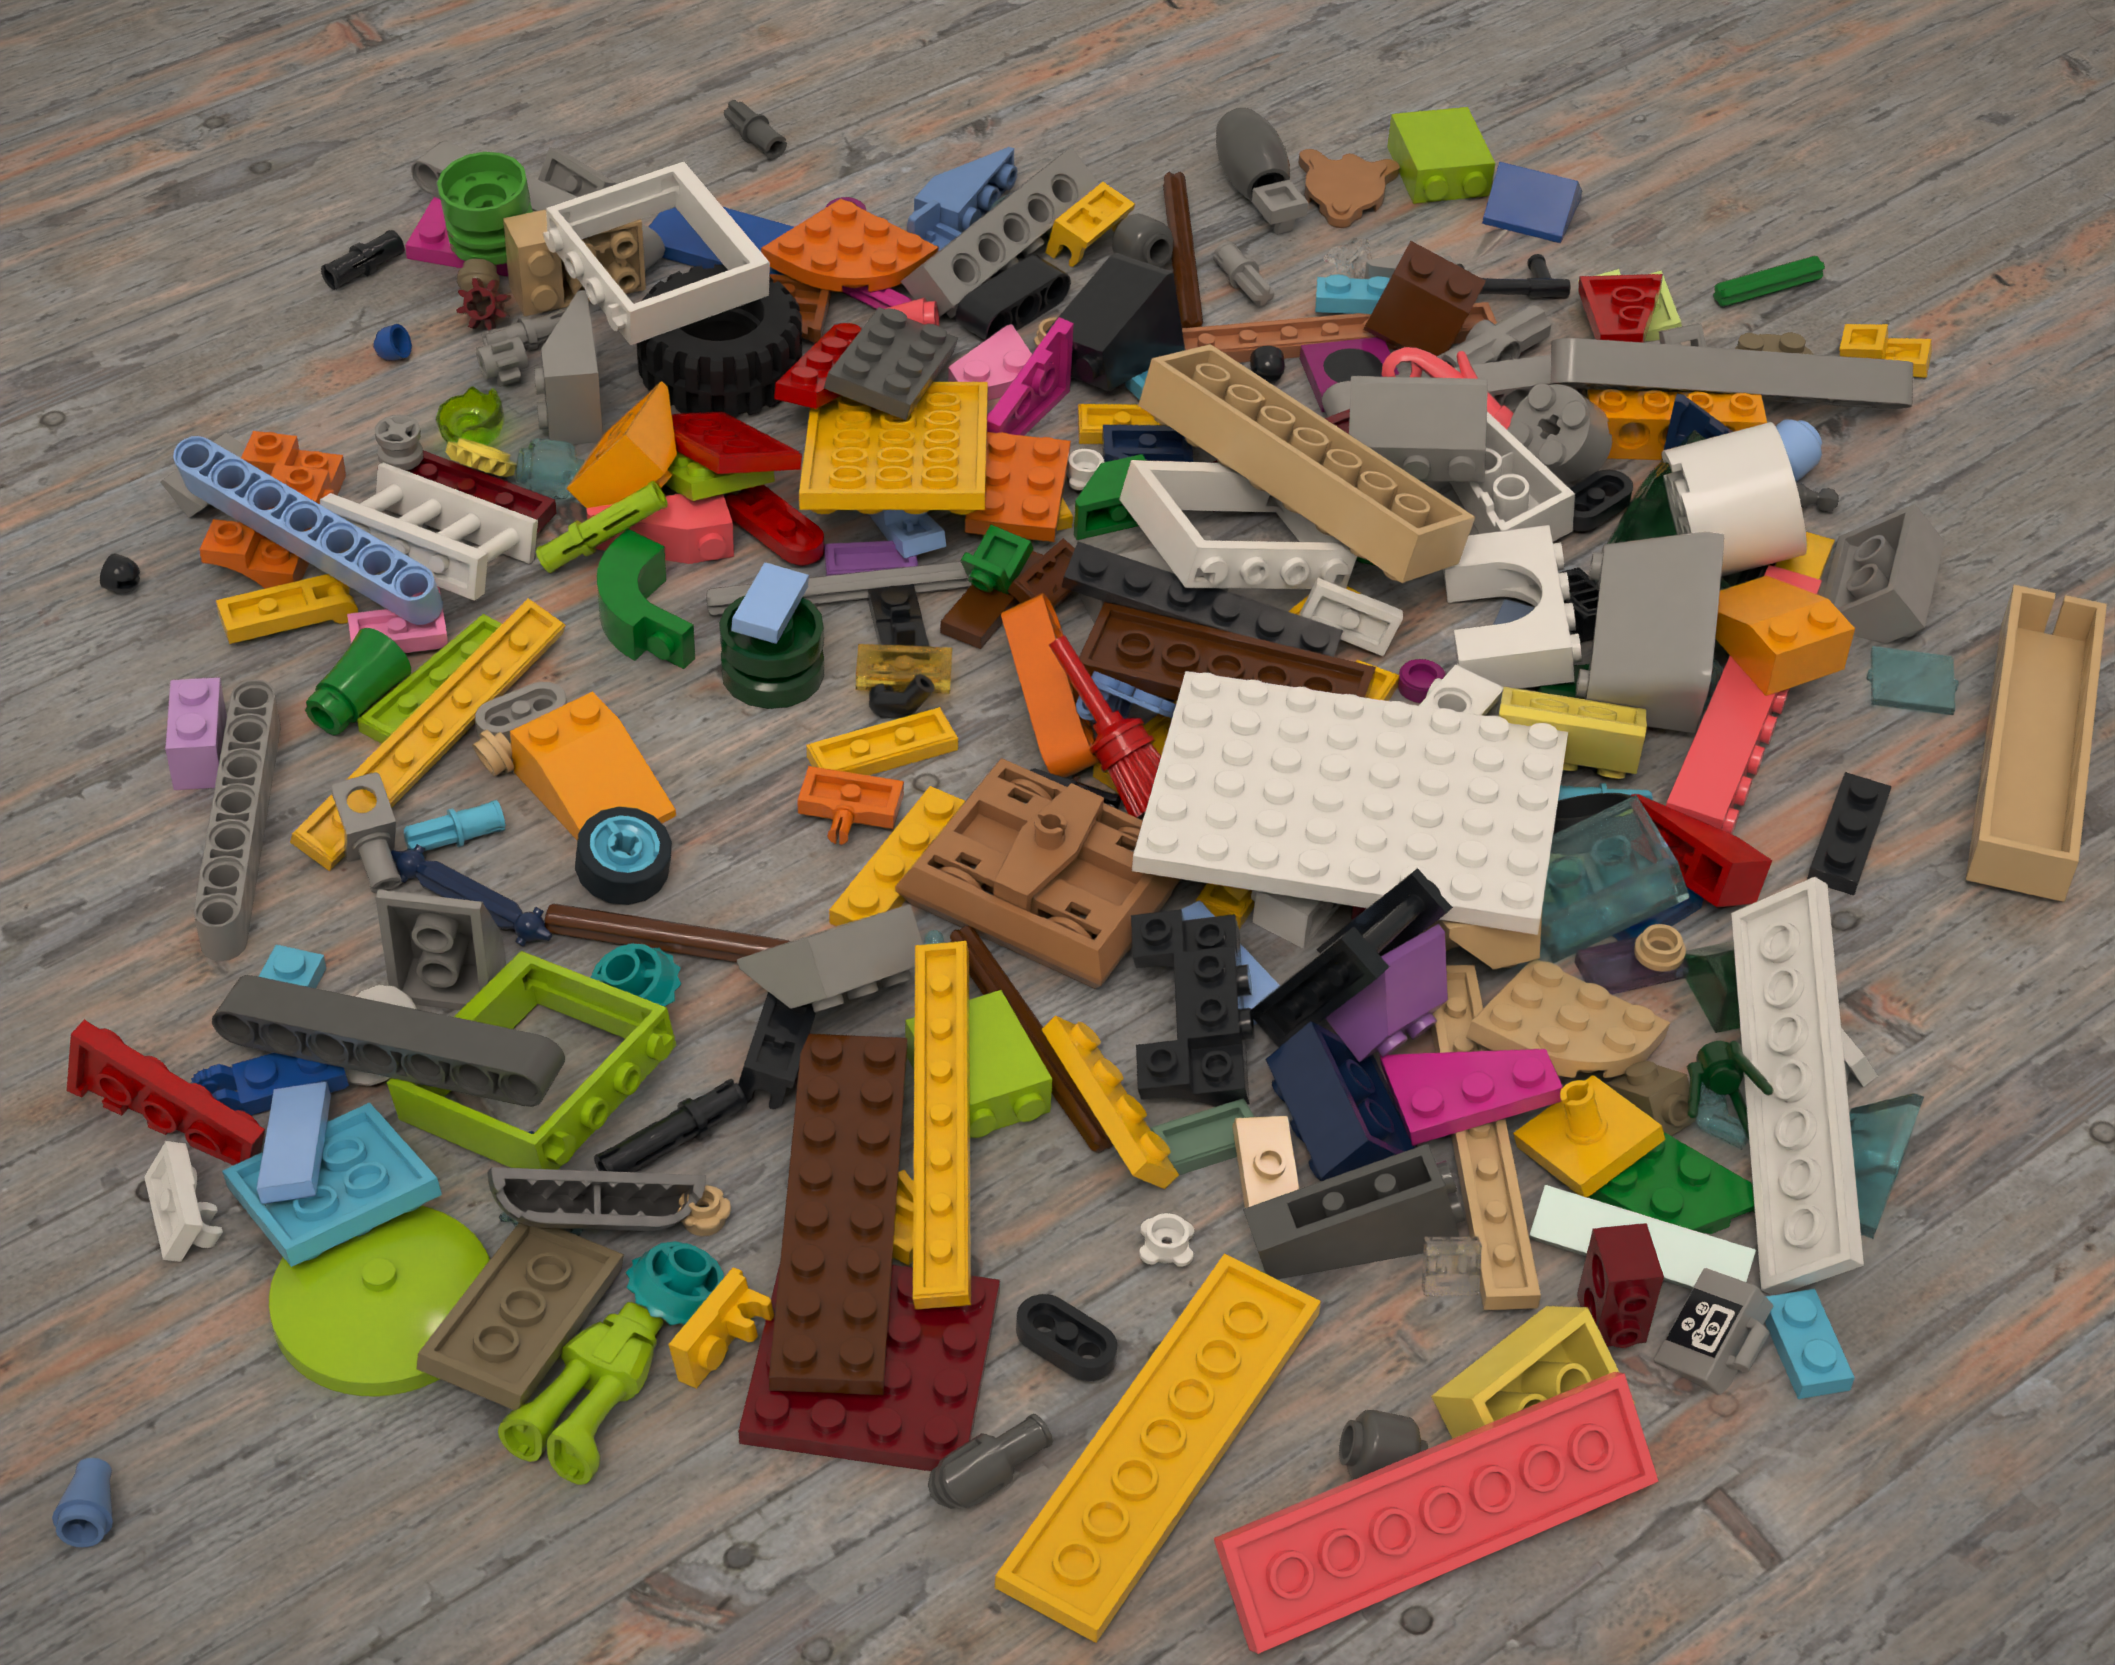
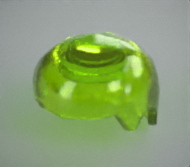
M471 386L463 395L450 397L439 406L435 419L437 428L447 443L448 441L457 443L459 438H464L488 446L500 436L504 426V412L497 391L491 388L488 394H484L474 386Z

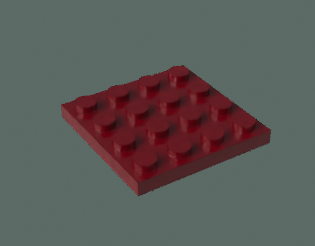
M780 1264L771 1297L774 1315L776 1310ZM892 1265L883 1395L769 1390L775 1316L771 1321L766 1320L738 1430L739 1444L932 1471L946 1455L972 1438L999 1298L1000 1280L971 1276V1305L915 1309L913 1302V1267Z

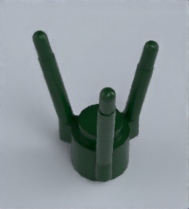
M1721 1040L1712 1041L1698 1051L1696 1062H1691L1687 1065L1690 1076L1688 1116L1690 1118L1698 1116L1703 1082L1710 1091L1719 1095L1728 1094L1730 1096L1747 1139H1749L1747 1106L1739 1089L1744 1073L1765 1095H1772L1774 1089L1743 1054L1738 1041L1730 1043Z

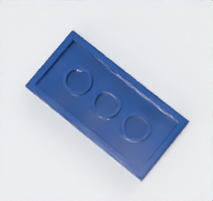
M676 207L660 212L648 226L661 237L664 243L665 252L662 258L694 267L702 266L703 269L714 268V264H722ZM723 207L760 251L763 246L794 228V226ZM770 267L769 274L785 275Z

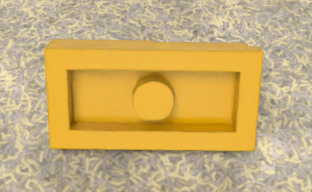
M733 1267L668 1344L679 1382L697 1389L707 1375L721 1365L726 1352L729 1350L728 1346L735 1337L746 1342L756 1340L758 1334L755 1322L751 1320L752 1317L759 1316L771 1321L775 1316L771 1299L749 1289L742 1270Z

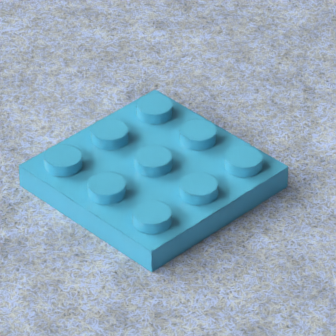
M370 1102L327 1122L316 1196L261 1204L257 1192V1183L263 1152L222 1171L228 1189L291 1267L303 1261L314 1259L322 1254V1252L353 1237L364 1235L374 1227L403 1213L414 1211L422 1206V1204L442 1195L438 1178Z

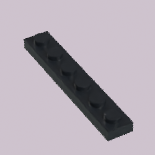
M1079 541L1062 583V588L1104 602L1332 657L1335 655L1343 632L1341 629L1219 588H1185L1174 573Z

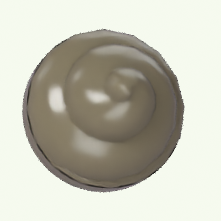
M469 259L465 261L463 268L457 273V284L461 290L465 291L473 289L472 278H480L484 288H487L488 283L492 279L500 281L496 266L484 259ZM482 296V301H485V300L488 299V297H483V296Z

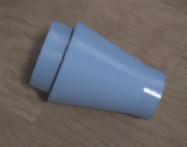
M86 1458L77 1464L75 1474L53 1512L52 1520L56 1527L57 1536L68 1545L74 1547L94 1546L112 1528L110 1490L112 1469L102 1459Z

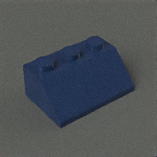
M1310 1021L1265 1059L1274 1077L1272 1087L1280 1099L1286 1103L1292 1116L1290 1120L1291 1128L1297 1137L1305 1143L1311 1156L1308 1162L1310 1169L1320 1181L1418 1147V1145L1412 1146L1391 1090L1374 1055L1359 1062L1339 1035Z

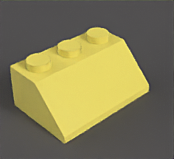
M1503 687L1499 716L1506 719L1508 723L1532 726L1536 723H1547L1559 731L1568 732L1563 770L1576 771L1578 770V765L1597 768V774L1609 778L1621 779L1625 778L1626 773L1637 774L1647 729L1646 709Z
M1546 1306L1431 1397L1453 1439L1609 1373L1619 1372L1588 1307Z

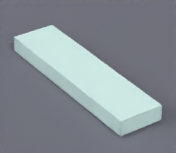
M1548 1185L1544 1187L1529 1239L1586 1256L1593 1228L1647 1223L1664 1275L1663 1281L1693 1289L1703 1269L1708 1268L1747 1282L1756 1252L1755 1249Z

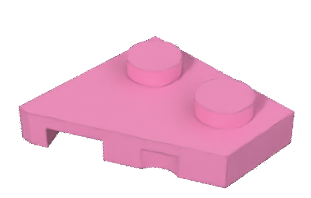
M1012 324L1007 325L948 367V381L988 382V400L1000 398L1031 357L1032 353Z

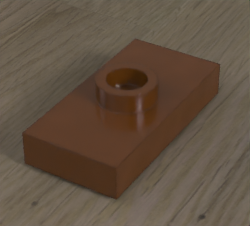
M1063 538L1016 578L1007 591L1020 603L1044 593L1055 610L1074 593V591L1062 588V583L1075 548Z

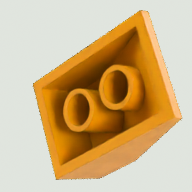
M662 381L602 435L566 488L586 508L611 505L619 502L647 486L651 481H655L661 488L671 478L672 473L668 468L677 456L669 391Z
M1767 575L1720 591L1715 639L1765 696L1844 670L1855 627L1828 598Z
M593 691L510 731L514 773L577 841L578 833L587 819L605 809L618 806L638 808L653 815L661 823L676 817V809L622 722Z

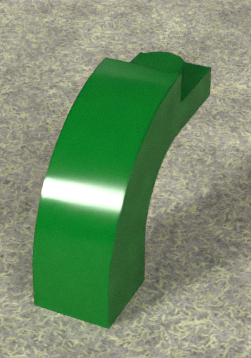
M627 529L609 545L597 568L599 617L602 629L609 641L620 652L634 661L644 652L648 651L659 659L666 660L685 669L695 660L694 624L655 606L647 600L653 592L666 582L665 546Z

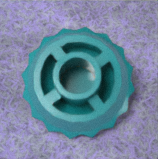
M631 943L617 947L604 955L596 964L590 978L665 1007L675 1001V991L681 986L678 978L681 968L673 962V955L664 953L660 948H651L645 944Z
M676 1241L660 1243L648 1252H645L641 1257L633 1259V1266L625 1272L630 1279L626 1288L635 1294V1303L646 1307L651 1317L663 1318L670 1326L677 1324L685 1325L724 1278V1272L718 1262L706 1251L691 1244Z

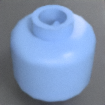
M1785 419L1778 423L1776 428L1785 446L1795 481H1799L1820 462L1822 440L1817 430L1808 422Z

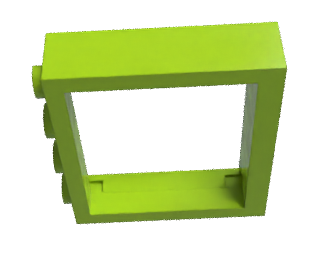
M520 951L454 1017L513 1029L537 1004H540L625 1038V1040L534 1134L445 1098L451 1090L418 1083L415 1085L416 1083L391 1078L387 1085L400 1121L510 1168L559 1170L562 1165L572 1158L579 1147L596 1130L604 1125L607 1118L618 1106L637 1090L640 1083L677 1046L668 1009L657 1003Z

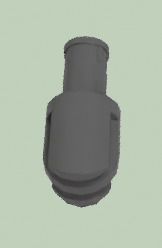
M1031 1414L1026 1420L997 1438L981 1433L946 1455L939 1462L938 1466L930 1472L928 1481L930 1496L939 1505L950 1509L969 1508L979 1504L1013 1481L1015 1466L1043 1448L1045 1449L1052 1445L1053 1439L1049 1428L1038 1415Z

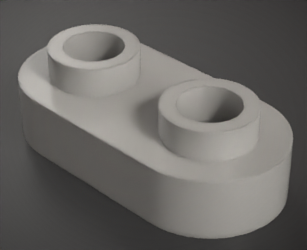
M536 682L482 704L475 713L477 736L481 739L479 734L484 730H488L493 735L501 732L511 744V730L567 704L566 693L557 684Z

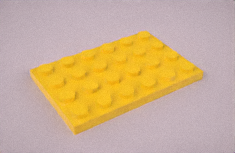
M933 382L907 420L845 396H840L817 409L810 408L799 489V509L811 510L817 514H830L837 510H857L863 514H876L883 510H903L909 514H923L929 510H949L955 514H969L975 510H985L988 382Z

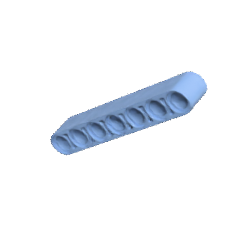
M191 436L182 440L176 446L173 454L175 464L186 488L195 496L410 623L425 625L439 617L443 609V601L434 576L426 566L207 438ZM345 549H349V550L346 551V552L339 553V552H341V551H343V550H345ZM386 571L380 575H375L378 572ZM424 592L422 595L412 597L416 593Z

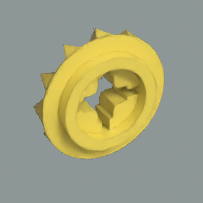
M459 438L457 443L448 441L445 451L451 460L497 476H513L517 467L516 463L510 461V454L464 438Z

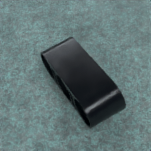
M1038 255L1028 256L964 296L956 310V321L959 325L983 340H987L1007 325L1012 324L1017 331L1064 300L1070 289V276Z

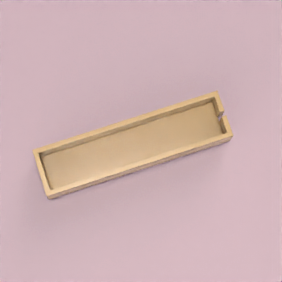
M2013 585L2000 629L1966 880L2064 902L2079 862L2107 604L2065 595L2051 635L2044 633L2055 600V593Z

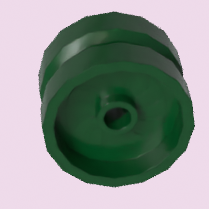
M745 596L739 597L724 610L719 622L723 685L734 698L749 706L765 709L788 708L806 701L819 690L824 678V626L822 614L811 601L802 597L777 644L731 631L732 618Z

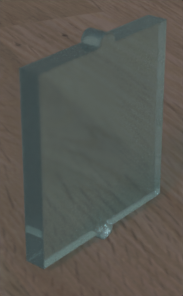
M1872 646L1870 652L1871 669L1868 670L1866 677L1871 682V705L1954 715L1955 692L1957 691L1959 681L1954 679L1953 656Z

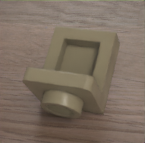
M1642 1061L1632 1064L1626 1069L1625 1074L1607 1083L1609 1087L1661 1124L1663 1132L1670 1136L1694 1123L1697 1117L1690 1118L1687 1113L1690 1085L1685 1073L1656 1065L1654 1062Z

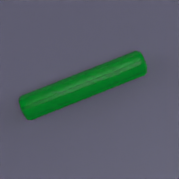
M1810 256L1719 282L1714 286L1715 293H1713V298L1721 307H1726L1820 280L1823 277L1825 265L1818 256Z

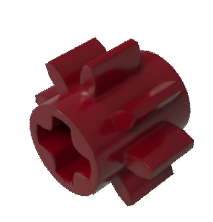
M472 278L473 289L458 291L464 300L463 306L459 307L456 311L457 313L468 314L471 317L468 327L476 329L480 325L481 320H484L486 328L492 330L496 329L495 319L510 317L504 311V302L509 301L512 297L511 295L500 294L497 291L500 281L492 279L488 283L487 288H484L480 278ZM482 296L491 298L492 304L486 307V312L477 310L476 304L482 302Z

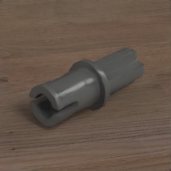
M731 100L728 103V108L724 110V116L740 131L741 137L745 142H752L769 159H776L784 153L787 147L785 137L769 126V121L764 115L756 114L743 102Z

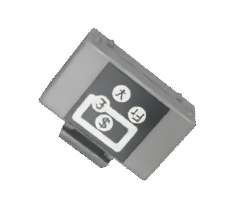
M1704 1268L1656 1354L1654 1362L1716 1395H1721L1731 1385L1738 1370L1742 1373H1747L1752 1367L1770 1333L1763 1324L1772 1310L1773 1304L1757 1286Z

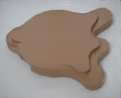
M1314 149L1301 151L1298 161L1300 167L1307 173L1304 196L1308 204L1312 200L1320 204L1319 212L1326 217L1329 225L1336 228L1349 227L1355 220L1361 219L1363 210L1372 206L1374 212H1376L1382 206L1386 184L1398 177L1400 169L1399 164L1392 159L1369 162L1349 153L1343 155L1340 160H1331Z

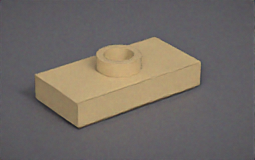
M1288 1116L1235 1118L1232 1127L1245 1208L1298 1190L1299 1184Z

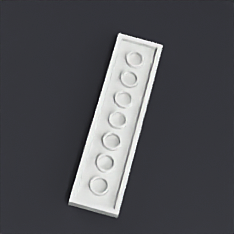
M1812 877L1731 913L1742 1052L1774 1089L1772 1095H1765L1744 1073L1761 1290L1768 1294H1784L1864 1266L1828 885L1816 877Z

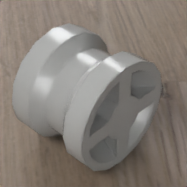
M392 415L385 417L375 426V439L379 445L377 454L380 464L384 462L406 471L413 469L423 460V447L419 441L421 430L417 420L406 415Z

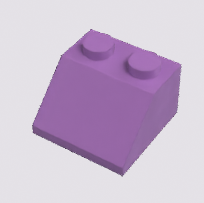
M1439 924L1381 956L1390 967L1370 985L1326 1017V1020L1359 1062L1377 1051L1384 1058L1407 1041L1408 1038L1405 1036L1407 1033L1414 1040L1437 1022L1432 1014L1448 1000L1445 931Z

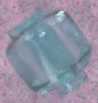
M534 438L527 448L521 447L519 451L516 479L518 483H522L524 488L554 499H566L571 494L566 488L585 461L584 459L577 458L575 446L570 442Z

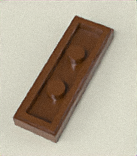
M1032 551L1020 575L1043 555ZM971 585L941 620L940 633L981 649L1003 623L1001 613L1017 606L1020 602L1010 593L1007 595L995 589L992 592H985Z

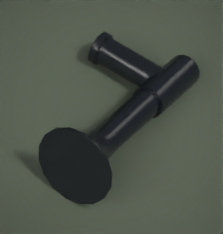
M1534 254L1527 261L1528 268L1532 271L1534 278H1482L1486 282L1479 295L1502 294L1568 298L1571 285L1569 279H1552L1544 256ZM1457 264L1458 266L1464 269V266L1462 264Z

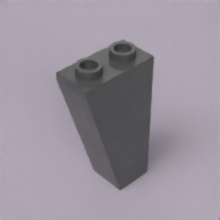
M1429 1144L1243 1209L1264 1270L1267 1275L1275 1279L1454 1248L1462 1245L1456 1224L1465 1221L1463 1210L1456 1195L1457 1188L1448 1163L1445 1160L1436 1164Z

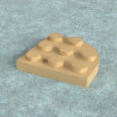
M1536 959L1530 961L1471 1021L1466 1038L1493 1051L1546 1049L1558 1076L1575 1078L1577 1072L1592 1073L1597 1070H1605L1603 1077L1609 1078L1623 1075L1632 1064L1646 1061L1665 1039L1670 1022L1656 1016L1650 1009L1644 1006L1633 1005L1609 994L1600 985L1586 983L1563 972L1559 966L1553 963Z

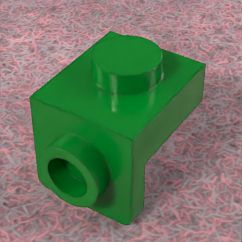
M990 525L974 555L965 552L960 561L968 576L967 580L973 586L985 592H992L995 589L1008 595L1009 592L1007 590L1020 575L1034 548L1031 541Z

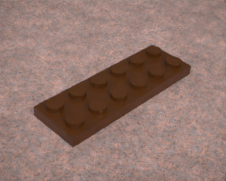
M1104 602L1079 656L1091 677L1093 672L1096 671L1135 687V690L1137 688L1149 694L1176 701L1185 671L1211 673L1216 676L1243 680H1259L1269 684L1306 687L1316 691L1353 694L1368 698L1374 682L1376 669L1374 666Z

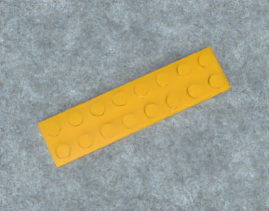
M1224 1253L995 1575V1589L1097 1643L1318 1317L1321 1301Z

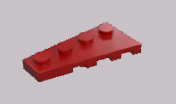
M852 323L835 324L776 382L774 399L817 409L842 396L824 389L828 372L862 328Z
M84 1019L71 1033L67 1092L81 1098L88 1091L104 1097L102 1100L103 1108L121 1116L127 1109H131L145 1117L148 1128L164 1135L175 1130L185 1133V1138L191 1147L233 1166L261 1153L265 1129L259 1126L257 1121L248 1113L240 1110L234 1111L216 1100L205 1087L197 1083H188L173 1074L159 1059L153 1056L142 1055L124 1044L122 1039L109 1029H99Z

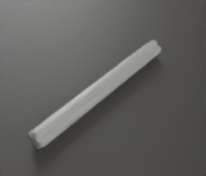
M961 561L810 577L808 588L803 597L814 605L868 599V589L914 584L917 594L969 588L972 584L967 580L968 576ZM752 584L710 588L707 590L706 601L709 614L712 616L723 615L724 610L739 597L746 595Z

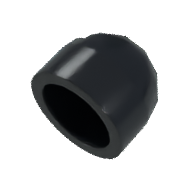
M1274 346L1257 348L1250 356L1251 371L1269 383H1275L1284 373L1285 362L1283 352Z
M113 553L103 564L100 573V585L102 588L115 593L125 594L133 591L140 582L139 567L130 558Z

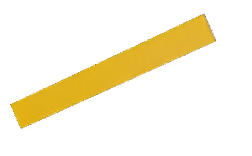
M528 598L346 780L370 773H378L392 808L475 724L477 709L482 704L503 696L560 638L566 625ZM364 789L353 791L347 798L349 808L358 813L371 811L377 803L374 794ZM332 794L292 833L290 840L291 844L328 871H331L345 856V831Z
M967 941L915 945L913 1302L915 1309L971 1305L969 950Z

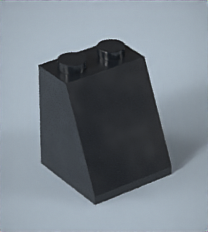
M1119 253L1111 255L1059 316L1074 323L1071 377L1107 391L1149 370L1152 358L1185 350L1173 272ZM1054 323L1048 328V330L1046 331V334H1047L1048 331L1051 329V327L1054 325Z

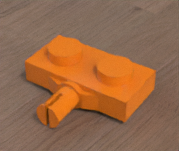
M808 766L797 800L798 814L832 819V825L827 837L832 843L836 844L839 836V845L845 844L848 841V835L853 823L894 829L904 796V781Z

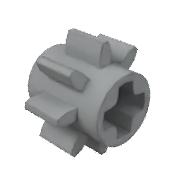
M506 329L486 334L485 338H483L485 346L476 348V356L483 377L486 380L496 377L499 387L519 381V378H521L519 370L528 368L526 350L520 337L516 336L508 339Z

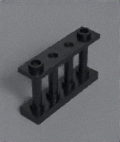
M1418 868L1415 869L1316 949L1320 953L1258 1002L1251 1009L1253 1019L1279 1048L1310 1021L1316 1024L1320 1023L1375 981L1390 967L1381 956L1418 936L1447 914L1453 907L1441 895L1438 887L1428 880Z

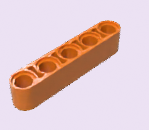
M1042 593L1002 612L1003 625L1041 756L1049 773L1067 778L1099 763L1096 755H1092L1089 750L1095 740L1089 720L1081 718L1076 710L1079 694L1049 647L1051 642L1064 635L1050 600Z

